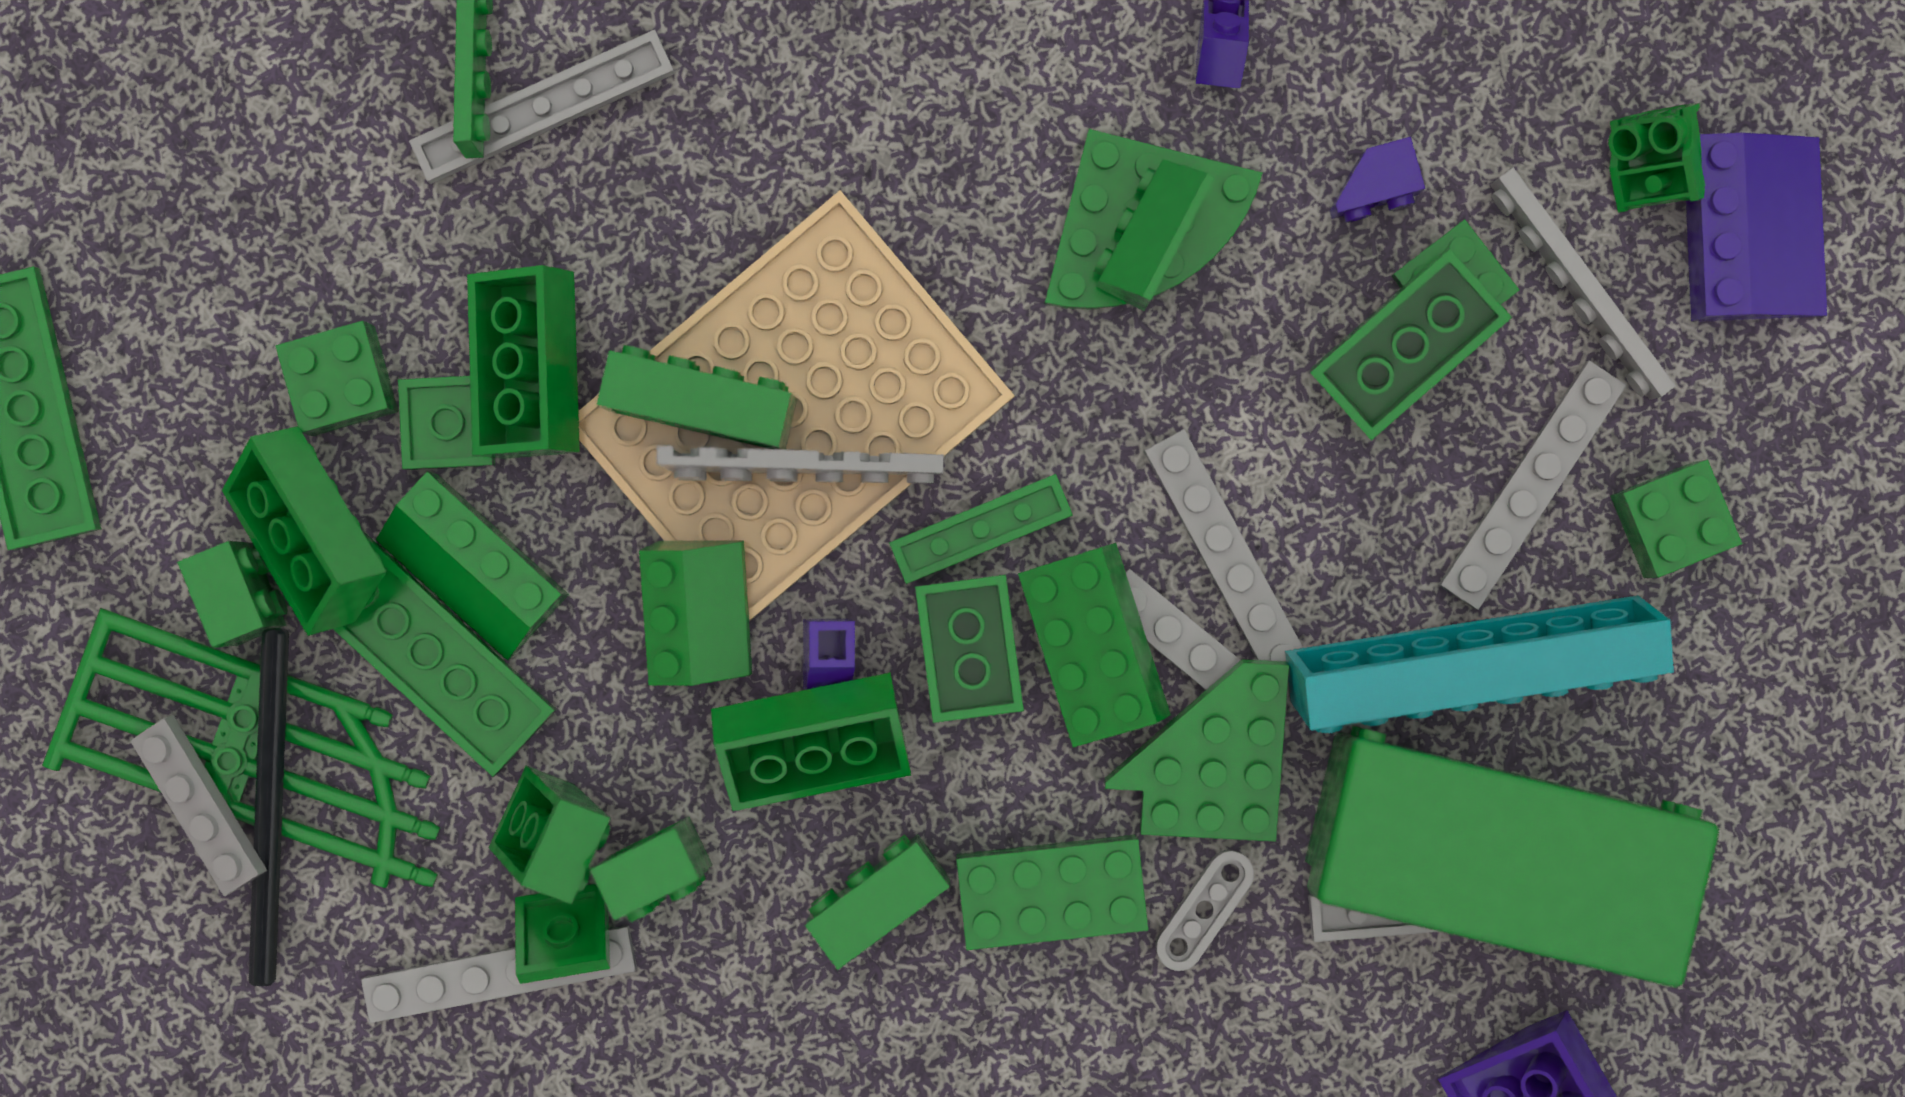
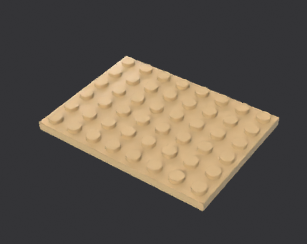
M841 190L650 350V354L656 356L655 361L667 363L668 356H674L696 362L695 365L700 366L699 371L712 374L713 367L717 366L740 372V375L745 377L744 382L757 384L759 377L786 383L785 386L789 387L788 392H791L797 399L786 450H812L824 453V455H833V453L844 451L869 453L870 456H879L880 453L939 454L945 457L1015 397ZM598 395L579 410V441L664 541L744 540L749 622L913 484L907 483V475H889L888 483H862L861 474H843V482H816V474L797 473V482H773L767 479V473H752V481H724V479L720 478V472H706V481L679 480V478H674V472L657 465V446H674L675 451L690 454V449L697 447L728 449L732 454H737V449L767 448L609 412L596 405Z

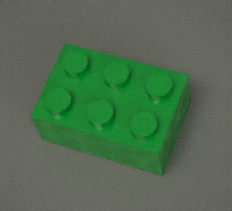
M1006 575L915 586L933 723L1024 711Z
M526 765L488 848L521 886L572 904L576 893L581 892L589 880V865L596 849L600 850L607 841L610 831L608 823L611 818L575 784Z
M687 817L607 856L592 867L590 872L614 921L627 915L629 922H633L653 912L655 907L659 906L660 902L665 900V896L668 894L673 902L696 891L697 887L702 885V882L707 879L705 873L713 864L690 817Z
M903 834L883 850L884 853L882 855L885 859L874 867L869 861L865 862L847 876L848 879L845 881L847 884L846 888L838 894L831 888L811 903V907L808 909L811 914L805 923V927L837 970L950 887L949 875L918 834L910 840Z

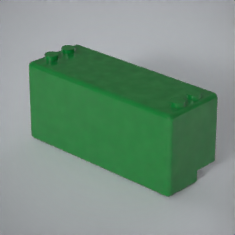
M1353 725L1350 734L1340 732L1335 735L1305 862L1312 866L1307 889L1321 903L1677 988L1683 985L1719 835V828L1715 823L1701 819L1702 809L1663 799L1659 808L1385 742L1387 734Z

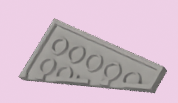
M657 446V465L674 472V478L684 481H706V472H720V478L724 479V481H752V473H767V479L773 482H797V473L816 474V482H843V474H861L862 483H888L889 475H907V483L931 484L934 483V475H943L944 456L939 454L880 453L879 456H870L869 453L843 451L841 453H833V455H824V453L812 450L748 448L737 449V454H732L728 449L716 447L691 448L690 454L675 451L674 446Z

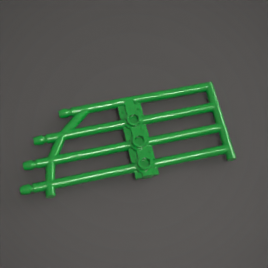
M100 608L42 766L60 771L65 758L160 792L147 768L71 742L80 716L136 736L156 724L87 699L95 674L97 673L220 717L221 721L213 743L187 734L185 735L199 758L206 760L204 766L235 818L254 826L255 807L241 802L249 778H256L260 665ZM111 631L236 675L237 677L228 701L103 657L102 655ZM288 675L287 694L333 710L355 747L287 722L285 741L368 770L377 802L285 769L283 788L379 822L377 850L282 817L281 836L373 868L370 883L376 886L387 888L391 874L408 881L414 880L416 884L433 887L438 874L428 868L416 867L414 863L394 857L396 830L399 829L410 834L416 833L421 838L436 840L441 828L433 822L425 819L421 821L416 816L397 810L390 779L401 783L405 781L408 785L415 788L426 789L431 776L419 769H409L408 765L383 757L361 720H368L370 724L379 727H389L393 715L385 709L377 706L373 708L370 704Z

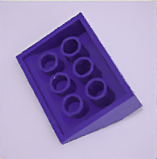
M1760 133L1700 134L1702 170L1705 181L1704 198L1696 201L1686 200L1691 322L1827 316L1819 137Z
M1568 1010L1525 1027L1438 1078L1448 1097H1617Z

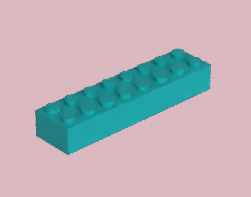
M1639 595L1285 651L1286 661L1289 664L1290 701L1308 728L1320 733L1337 732L1343 728V725L1361 723L1366 726L1381 725L1386 723L1388 718L1404 715L1414 719L1426 718L1431 716L1435 710L1448 708L1454 711H1470L1478 708L1479 703L1492 701L1500 704H1515L1521 702L1524 699L1523 696L1536 694L1546 697H1559L1566 695L1568 689L1580 687L1603 690L1612 687L1613 682L1624 680L1638 683L1652 682L1658 679V675L1674 673L1671 621Z

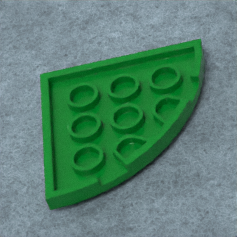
M1088 129L1044 304L1069 309L1088 310L1129 304L1096 287L1101 275L1094 272V269L1106 247L1113 251L1116 249L1122 235L1115 232V229L1127 207L1134 211L1137 209L1143 195L1136 192V189L1148 167L1157 171L1162 159L1207 172L1216 177L1153 297L1180 285L1200 271L1220 252L1245 218L1254 200L1263 173Z

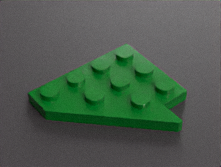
M1241 659L1105 777V789L1142 791L1141 835L1276 842L1289 664L1287 661Z

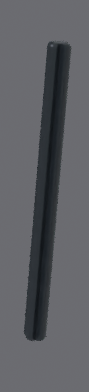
M268 628L263 630L261 634L253 848L267 871L252 880L248 981L253 986L262 987L270 986L275 982L277 962L289 632L281 628Z

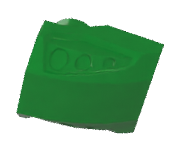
M1699 103L1646 111L1610 121L1611 133L1608 144L1611 151L1609 170L1618 212L1685 200L1696 201L1704 198L1705 181L1702 170L1701 141L1697 112L1700 108Z

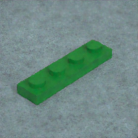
M456 0L453 142L466 159L484 158V141H489L490 121L485 113V99L491 97V80L489 73L485 70L486 57L492 54V39L490 31L486 29L487 15H491L493 12V0Z
M1054 474L889 542L905 583L909 584L1069 518L1073 514L1057 475Z

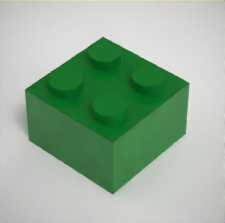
M362 320L275 345L296 422L303 434L316 436L399 412L374 325Z
M1708 459L1689 463L1610 495L1643 578L1662 577L1742 544Z
M226 541L177 562L212 648L238 646L260 637L263 630L287 626L283 615L288 613L286 602L278 589L272 590L266 575L270 571L253 543Z

